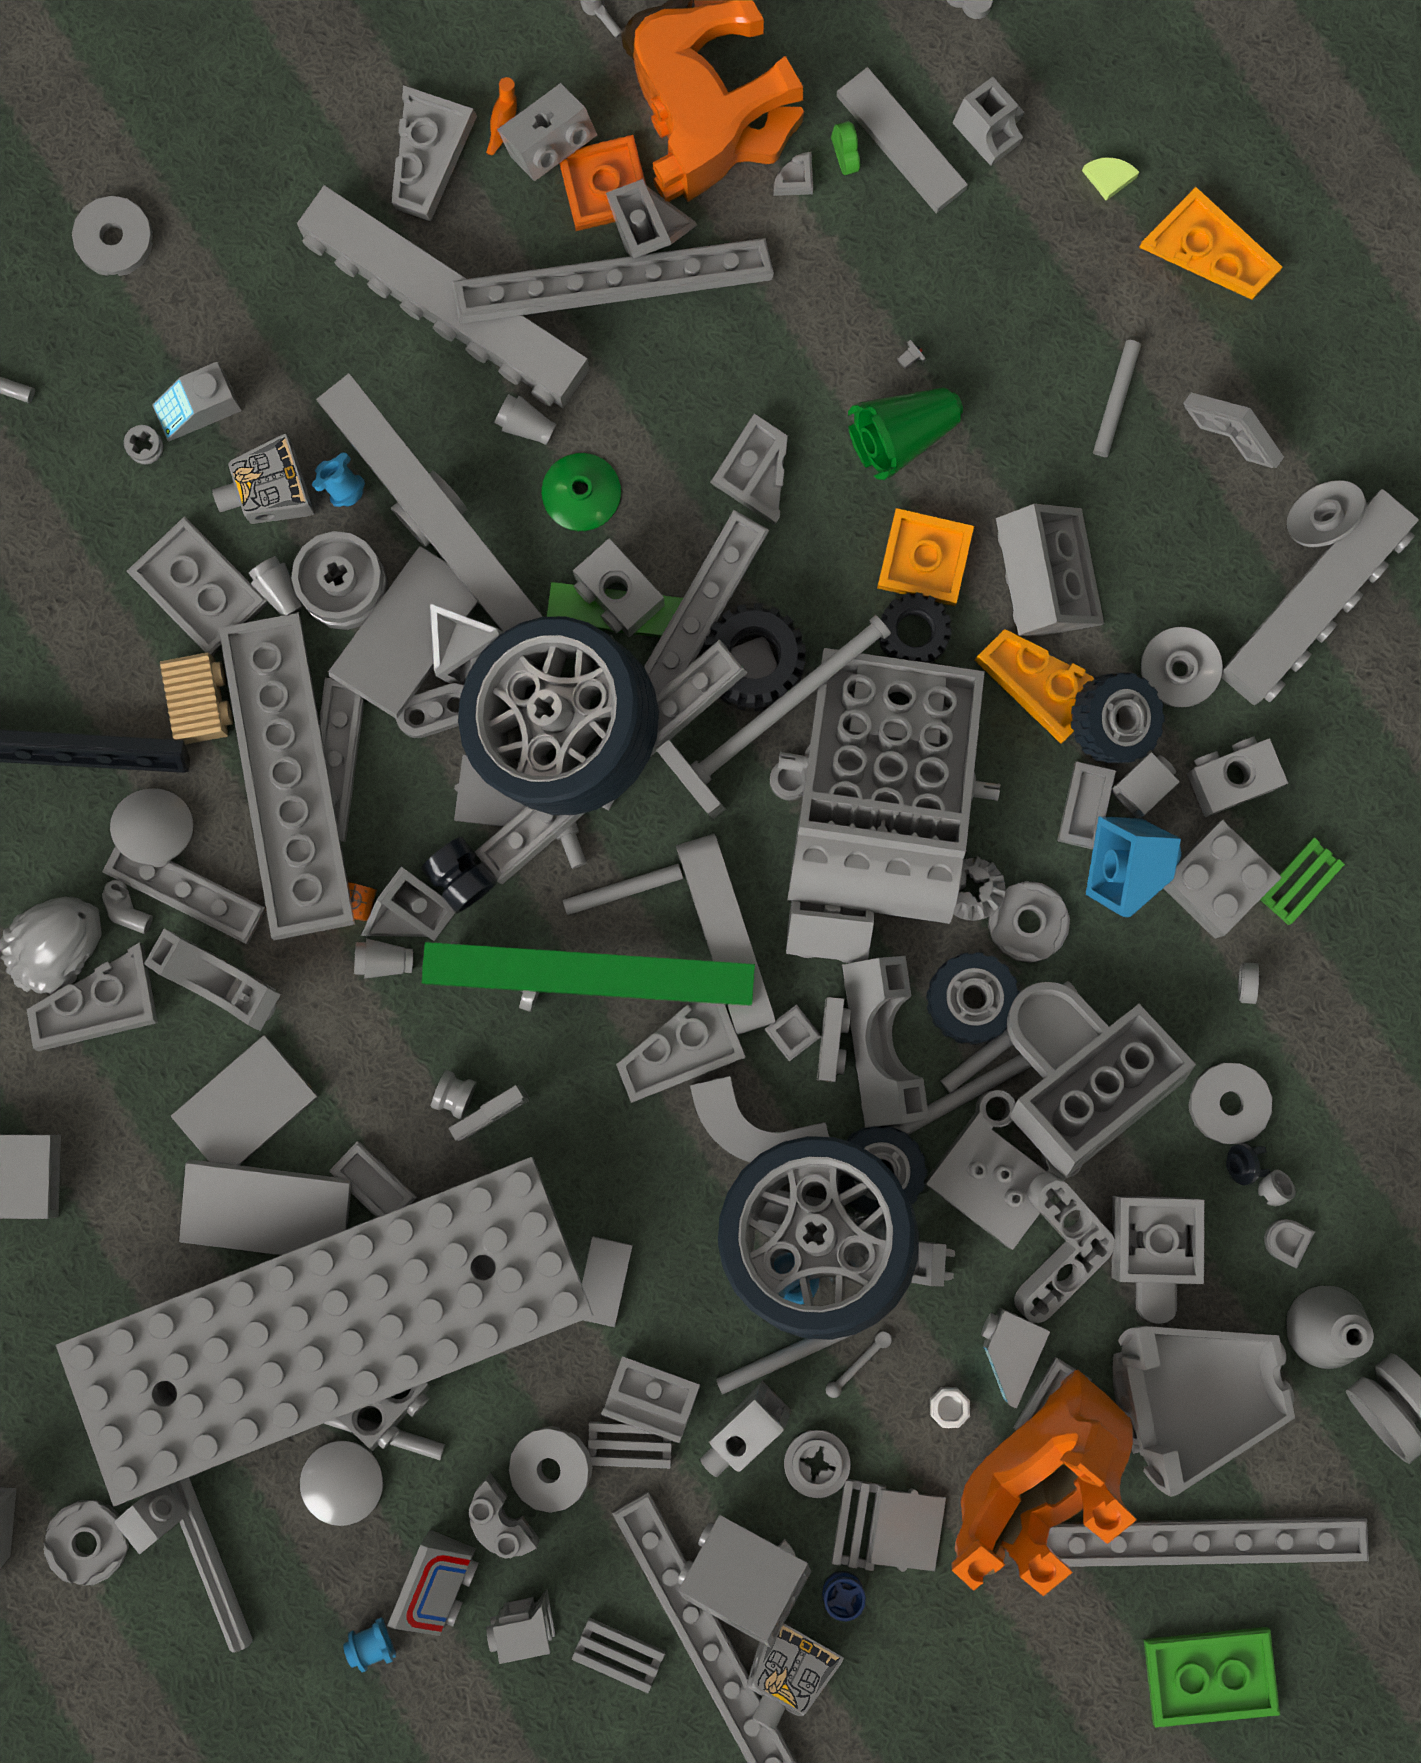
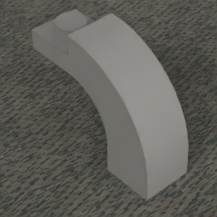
M165 928L144 963L159 975L215 1003L245 1024L259 1031L274 1014L276 1003L281 995L275 991L276 989Z
M730 1076L690 1085L697 1114L706 1131L723 1149L744 1161L751 1163L760 1153L784 1141L806 1136L829 1137L826 1122L783 1132H767L754 1127L743 1117L737 1106Z

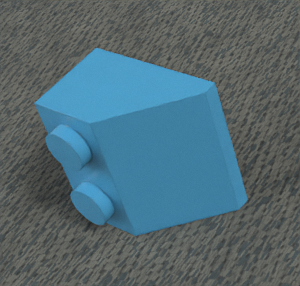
M1099 816L1085 895L1122 917H1131L1174 879L1176 865H1178L1181 858V838L1144 819Z

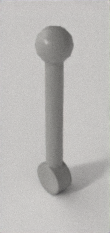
M884 1331L877 1333L875 1342L836 1382L833 1381L827 1384L826 1394L830 1398L840 1396L842 1387L880 1348L890 1346L892 1341L890 1334Z

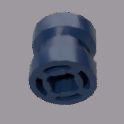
M848 1571L834 1572L827 1577L822 1589L827 1612L831 1617L839 1621L847 1622L857 1618L865 1608L866 1602L860 1580L856 1575Z

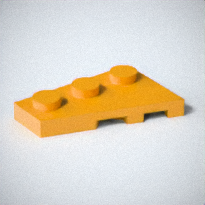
M1197 187L1172 210L1139 246V248L1251 300L1283 268Z
M1004 629L974 661L1062 744L1074 732V729L1071 728V709L1076 701L1074 698L1078 692H1081L1084 688L1083 685L1087 681L1094 680L1093 676L1085 673L1086 669L1074 663L1069 665L1049 655L1048 650Z

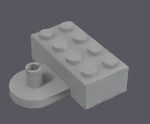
M1041 982L1022 990L1013 1001L1008 1013L1007 1030L1011 1042L1043 1078L1041 1082L1017 1100L1009 1117L1065 1179L1183 1084L1196 1066L1194 1061L1140 1004L1136 1005L1109 1027L1085 1000L1071 988L1059 983Z

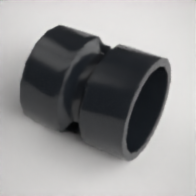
M462 836L443 846L421 867V870L434 887L444 888L442 897L456 914L477 902L497 883L495 877L483 863L476 864L474 862L476 854Z

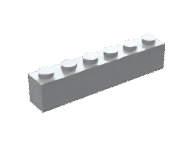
M1384 489L1377 492L1366 504V511L1359 525L1349 535L1332 543L1224 666L1221 678L1254 706L1264 698L1271 702L1286 685L1280 680L1289 669L1297 672L1312 655L1306 649L1313 641L1317 639L1322 643L1338 624L1333 621V618L1339 611L1343 609L1348 613L1362 598L1363 594L1359 591V588L1367 579L1374 583L1388 568L1389 564L1384 561L1393 550L1399 554L1415 537L1410 530L1419 519Z

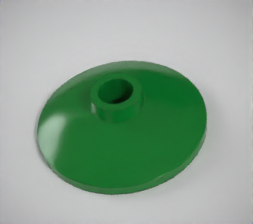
M574 453L559 459L550 467L544 477L541 493L547 513L557 524L573 531H589L604 525L615 514L620 503L621 486L615 470L605 460L593 454ZM580 482L588 486L587 492L582 495L576 494L573 491V487Z

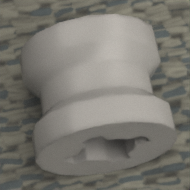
M445 1070L435 1090L431 1108L436 1110L445 1108L450 1110L454 1117L462 1119L469 1107L477 1082L471 1079L462 1081L456 1078L455 1073Z

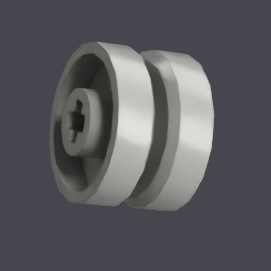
M331 531L317 535L302 546L293 562L291 579L296 596L317 621L330 628L349 630L362 626L388 590L387 576L379 558L366 541L351 533ZM343 578L344 583L337 586V581Z
M1390 1353L1375 1366L1376 1378L1380 1385L1371 1379L1361 1377L1346 1390V1394L1379 1438L1399 1458L1411 1464L1421 1455V1377L1404 1360Z

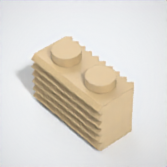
M208 652L160 661L173 739L184 740L186 745L228 737L227 725L233 724V716L229 702L222 701L220 686L226 685V676L221 661L215 662V658Z

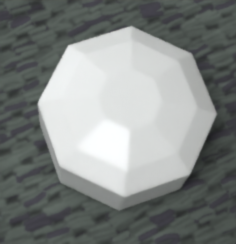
M940 1387L930 1398V1415L942 1428H959L970 1417V1400L957 1387Z

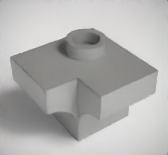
M991 77L964 97L952 123L988 164L992 166L1021 143L1023 136L1019 132L1016 123L1022 118L1024 111L997 80Z

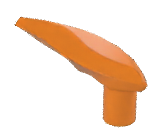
M509 77L502 78L499 81V97L493 107L490 120L491 137L486 151L489 155H494L503 143L497 129L515 117L517 97L515 95V83Z

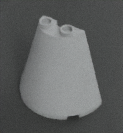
M1138 1326L1127 1329L1118 1339L1120 1346H1123L1121 1352L1113 1356V1386L1116 1404L1131 1418L1133 1428V1445L1131 1450L1133 1454L1140 1452V1455L1144 1457L1148 1466L1144 1467L1143 1472L1160 1491L1170 1497L1182 1493L1295 1419L1293 1409L1294 1392L1287 1381H1282L1280 1374L1281 1366L1286 1362V1352L1280 1342L1279 1335Z

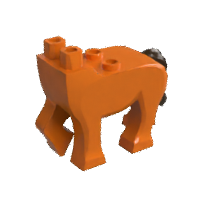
M668 0L661 6L637 12L623 29L621 34L622 46L626 53L634 60L636 75L642 93L654 113L651 116L654 128L661 138L665 136L669 138L668 154L653 162V170L657 176L654 178V185L665 201L669 202L683 194L687 202H689L720 181L738 162L775 163L792 134L797 131L803 122L804 110L802 107L783 106L803 101V85L786 56L781 58L771 69L758 78L728 92L712 65L697 53L707 42L719 36L735 34L754 37L764 34V19L753 0ZM768 112L767 121L763 128L758 130L748 126L752 121Z

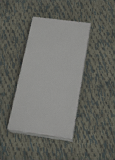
M419 546L328 671L329 676L397 719L434 668L430 604L469 618L479 603L445 561Z
M189 1159L185 1165L179 1242L278 1255L287 1254L347 1230L352 1179Z

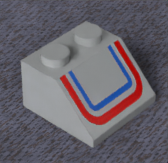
M430 1530L420 1544L387 1626L398 1630L436 1636L441 1635L445 1624L453 1627L463 1602L456 1600L462 1584L470 1586L479 1564L472 1560L476 1548Z

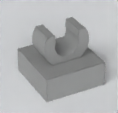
M919 1241L918 1261L911 1283L927 1286H944V1280L948 1281L954 1278V1273L945 1272V1261L947 1256L955 1257V1251L946 1248V1244Z

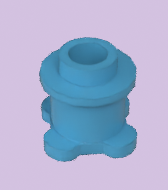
M344 452L332 460L321 462L315 469L317 475L312 483L316 491L325 489L330 494V502L336 507H348L355 504L362 497V490L365 485L364 479L360 475H354L348 468L347 464L351 458Z
M382 1617L376 1619V1623L372 1624V1627L357 1634L355 1631L348 1632V1642L343 1644V1648L351 1668L358 1666L361 1672H366L369 1665L383 1659L386 1664L393 1662L396 1652Z

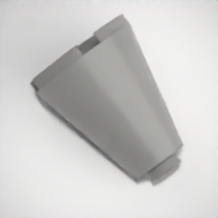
M1318 1286L1307 1289L1295 1298L1287 1312L1286 1321L1289 1344L1301 1359L1315 1367L1334 1369L1345 1366L1367 1353L1373 1344V1329L1364 1307L1354 1295L1342 1288Z

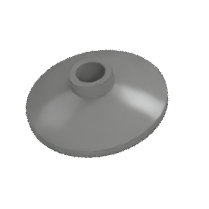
M1330 481L1317 485L1305 492L1290 509L1287 517L1288 532L1294 541L1307 547H1321L1335 543L1349 535L1359 525L1366 511V498L1357 485L1348 481Z
M1174 627L1159 633L1149 642L1141 659L1142 677L1149 681L1148 683L1151 687H1155L1162 703L1174 707H1190L1203 702L1216 690L1222 677L1223 664L1217 646L1206 634L1189 627ZM1182 663L1186 667V674L1184 676H1176L1172 671L1173 664Z

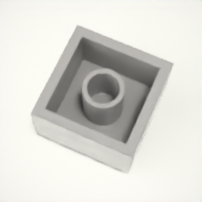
M1221 820L1212 825L1180 858L1178 865H1176L1174 879L1163 889L1216 939L1225 936L1282 877L1233 829Z

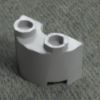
M490 1473L477 1488L469 1507L470 1526L477 1540L490 1552L504 1559L523 1556L537 1549L540 1538L522 1516L513 1519L505 1514L503 1504L508 1496Z

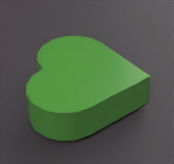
M849 121L836 124L831 140L842 174L845 176L857 173L860 169V157L855 127Z

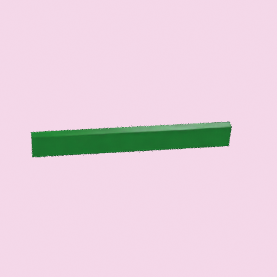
M425 942L421 983L425 985L752 1006L755 964Z

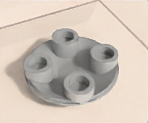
M143 789L128 795L118 804L111 818L110 832L115 846L127 858L138 863L163 867L187 847L193 833V818L186 803L174 793L163 789Z
M335 1441L321 1446L308 1458L300 1477L301 1496L308 1510L319 1520L337 1526L354 1524L367 1517L378 1504L383 1490L382 1471L370 1449L349 1441Z

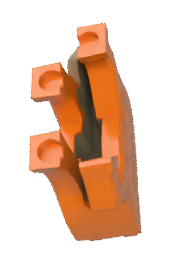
M1074 1370L1061 1381L1060 1388L1049 1396L1045 1405L989 1454L973 1471L964 1486L961 1498L963 1524L955 1542L957 1559L952 1562V1571L973 1591L983 1584V1577L985 1575H992L1005 1566L1004 1558L1006 1551L1017 1563L1020 1578L1044 1596L1073 1573L1068 1565L1047 1546L1051 1527L1066 1521L1083 1510V1524L1108 1544L1137 1520L1124 1506L1120 1495L1121 1477L1128 1463L1133 1445L1131 1418L1079 1370Z

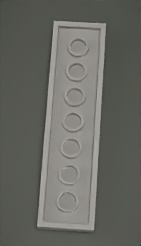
M299 613L220 627L219 633L271 938L279 940L355 925L301 617Z

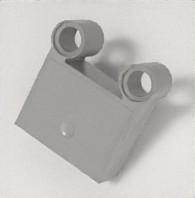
M991 1090L983 1093L978 1098L975 1114L924 1180V1184L1006 1247L1013 1250L1040 1214L1028 1198L1031 1182L1038 1175L1046 1172L1054 1173L1063 1181H1065V1178L1042 1153L1041 1163L1043 1168L992 1130L993 1127H1003L1013 1121L1009 1116L1016 1103L1009 1093L1001 1090ZM993 1097L1002 1099L1006 1106L1004 1116L996 1121L990 1119L986 1113V1104ZM1079 1167L1075 1172H1073V1173H1072L1070 1176H1068L1067 1178H1069V1177L1074 1176L1075 1174H1077V1173L1080 1171L1081 1167ZM1051 1189L1046 1192L1048 1200L1054 1195Z

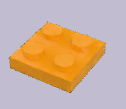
M896 508L877 589L899 594L909 593L910 595H915L916 592L923 593V597L929 598V596L936 598L935 602L955 606L974 526Z

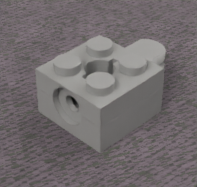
M1112 1196V1235L1115 1239L1112 1254V1279L1119 1282H1136V1310L1139 1316L1152 1323H1167L1175 1317L1177 1312V1284H1204V1199L1189 1197Z

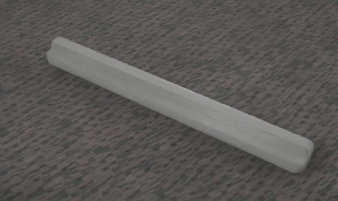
M187 1477L169 1484L167 1487L189 1513L180 1521L181 1528L228 1648L232 1653L238 1652L250 1646L252 1636L191 1481Z

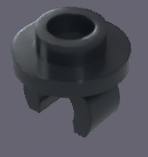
M1237 1144L1231 1147L1227 1155L1226 1167L1236 1183L1240 1185L1253 1184L1257 1178L1266 1177L1270 1173V1169H1260L1257 1156L1258 1154L1266 1153V1147H1250L1247 1144Z

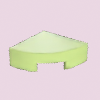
M1116 158L1096 159L1084 165L1082 169L1083 173L1106 201L1139 175V171L1131 164Z

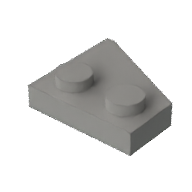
M754 413L710 483L770 523H777L780 518L779 502L781 487L783 486V461L786 455L788 436Z

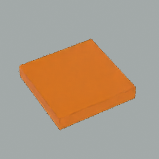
M634 135L581 147L559 163L576 231L615 222L606 193L641 179L645 182Z

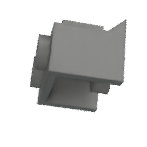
M547 1589L537 1602L534 1603V1597L506 1602L503 1609H500L498 1616L491 1617V1625L486 1628L490 1652L497 1651L499 1664L551 1653L549 1641L556 1634Z

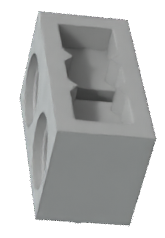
M423 1383L411 1388L409 1394L403 1399L388 1397L340 1416L337 1419L372 1451L378 1445L385 1449L401 1431L396 1425L407 1413L414 1417L427 1403L429 1397L425 1393L430 1387L427 1383ZM370 1408L378 1409L382 1414L380 1426L374 1431L362 1430L359 1424L361 1414Z

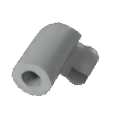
M109 881L102 893L109 919L116 924L146 934L153 916L134 909L127 886L122 881Z

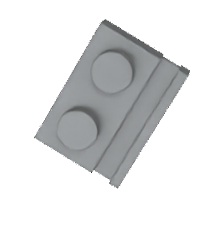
M827 997L825 999L817 1081L835 1082L836 1074L844 1075L846 1050L839 1049L840 1033H848L851 1009L843 1008L844 999Z
M622 1357L601 1415L680 1444L698 1395L700 1384Z

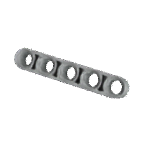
M715 833L676 845L712 961L755 964L752 1006L727 1005L736 1034H742L776 1023Z

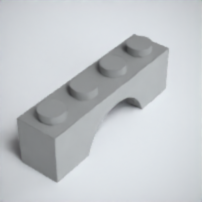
M906 956L875 958L843 964L844 987L848 1009H851L850 1028L852 1031L865 1128L929 1119L924 1079L909 1072L902 1065L896 1055L892 1041V1026L895 1015L900 1006L911 997Z

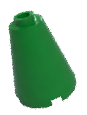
M945 387L859 402L852 405L848 410V416L854 414L855 422L848 426L854 449L864 467L867 468L873 465L879 472L873 476L878 480H886L894 476L956 427L961 420L963 405L959 396Z

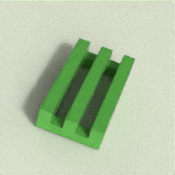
M1315 837L1311 838L1279 874L1282 878L1260 900L1286 924L1290 925L1345 864L1340 859L1336 860L1332 856L1333 853L1327 848L1324 849ZM1312 852L1316 853L1318 857L1278 902L1273 900L1271 897ZM1326 862L1330 867L1288 913L1284 909L1285 906Z

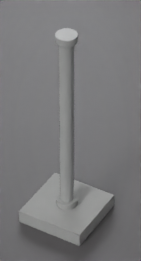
M877 615L869 620L871 624L702 762L698 763L696 760L690 765L670 740H667L656 749L710 817L715 819L726 810L706 785L712 780L710 775L880 637L883 639L887 638L891 632Z

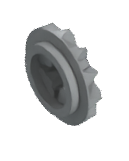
M978 856L963 859L959 893L953 915L969 921L985 919L994 914L1004 900V877L993 862L989 863ZM967 874H969L970 878H973L975 883H984V886L979 888L980 902H977L970 892H961L966 887Z
M808 1430L794 1438L788 1447L784 1458L785 1474L789 1483L799 1493L812 1498L827 1497L836 1493L845 1484V1480H847L850 1473V1456L840 1438L826 1430ZM821 1446L823 1447V1460L835 1468L820 1469L818 1475H815V1479L812 1481L811 1466L806 1464L805 1461L800 1460V1457L804 1459L807 1457L814 1458Z

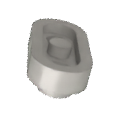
M452 683L414 695L396 719L397 725L407 736L412 738H423L459 726V712H451L449 710V703L454 699H460L464 685ZM417 711L423 712L425 715V719L420 725H414L410 720L412 714Z

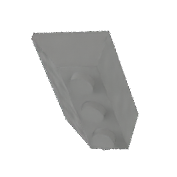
M1032 504L996 518L999 532L998 542L1002 548L1006 568L1005 578L1010 589L1014 610L1013 619L1017 626L1018 635L1043 636L1104 624L1082 508Z

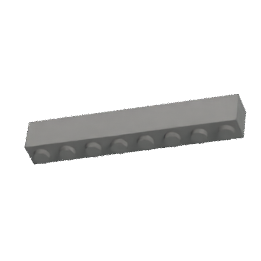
M325 185L297 222L303 236L302 242L311 251L320 256L324 252L328 253L336 259L334 262L336 266L351 277H355L357 273L369 280L367 285L376 294L385 299L389 295L402 302L400 304L402 310L414 319L420 320L422 316L434 323L433 329L446 340L451 342L454 338L460 340L467 345L465 350L476 360L485 363L488 359L500 367L498 372L511 383L518 385L522 381L533 389L531 394L541 403L547 406L555 403L564 408L590 371L588 358L522 315L460 324L453 291V281L466 278Z

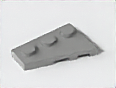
M403 85V118L400 119L398 132L401 136L399 156L395 162L391 203L396 210L431 221L477 115L473 108Z
M140 942L127 949L128 953L111 963L105 962L95 968V972L74 985L68 984L28 1008L27 1015L33 1049L42 1051L158 1023L148 967L144 964L146 961L144 946Z
M690 1002L617 1063L616 1066L629 1099L633 1103L745 1058L725 1004Z

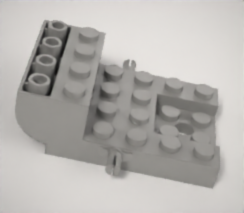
M824 648L821 664L838 650ZM860 653L817 689L811 740L805 755L783 753L780 751L778 769L802 772L804 782L787 900L840 906L841 908L860 911L869 910L874 911V913L950 924L957 903L963 859L966 853L971 802L973 797L998 801L1000 793L999 783L976 781L974 772L985 671ZM893 692H901L908 696L910 702L905 705H897L890 701L888 695Z

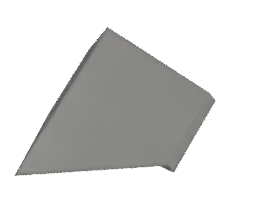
M643 179L606 193L625 251L633 259L673 244L697 226L694 220L646 186Z
M430 604L433 663L436 677L450 684L464 685L468 672L481 652L504 632L490 625Z
M401 867L377 898L361 936L429 937L435 941L455 912L441 895Z

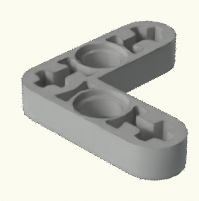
M1049 1172L1042 1173L1034 1178L1029 1186L1028 1198L1063 1237L1065 1242L1016 1292L1014 1301L1017 1310L1033 1323L1044 1322L1050 1318L1110 1258L1114 1251L1115 1239L1109 1230L1067 1183L1054 1173ZM1049 1189L1061 1200L1056 1205L1048 1200L1046 1192ZM1074 1210H1079L1080 1216L1076 1224L1068 1228L1064 1227L1066 1216ZM1095 1239L1097 1245L1094 1248H1092V1245L1090 1243L1092 1242V1240ZM1078 1253L1084 1258L1081 1262L1075 1257ZM1072 1264L1073 1269L1069 1277L1065 1280L1057 1281L1058 1271L1064 1265ZM1048 1283L1054 1287L1052 1291L1046 1287ZM1038 1297L1040 1301L1036 1306H1034L1032 1304V1301L1034 1298Z

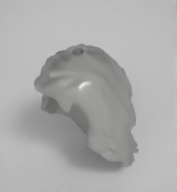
M65 896L36 904L24 913L17 915L9 928L3 929V936L0 939V951L3 954L0 958L7 966L6 973L11 975L14 984L26 992L32 989L40 994L48 993L52 995L68 984L75 982L77 975L82 972L85 961L92 956L102 936L99 909L79 898Z

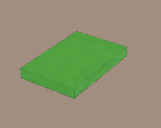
M1268 1627L1144 1639L1152 1720L1155 1728L1280 1715L1271 1631Z

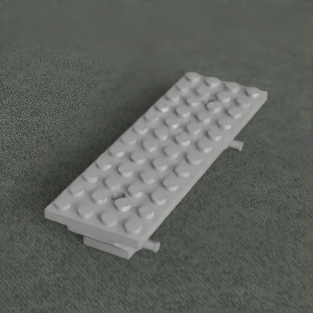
M530 1157L56 1344V1348L114 1507L592 1317L594 1314L533 1157Z

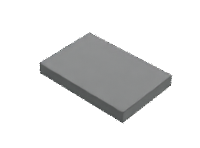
M185 516L127 570L129 575L200 648L212 656L222 648L219 633L220 627L250 622L269 604Z
M263 1035L174 1112L171 1117L209 1162L241 1165L319 1096L269 1037Z

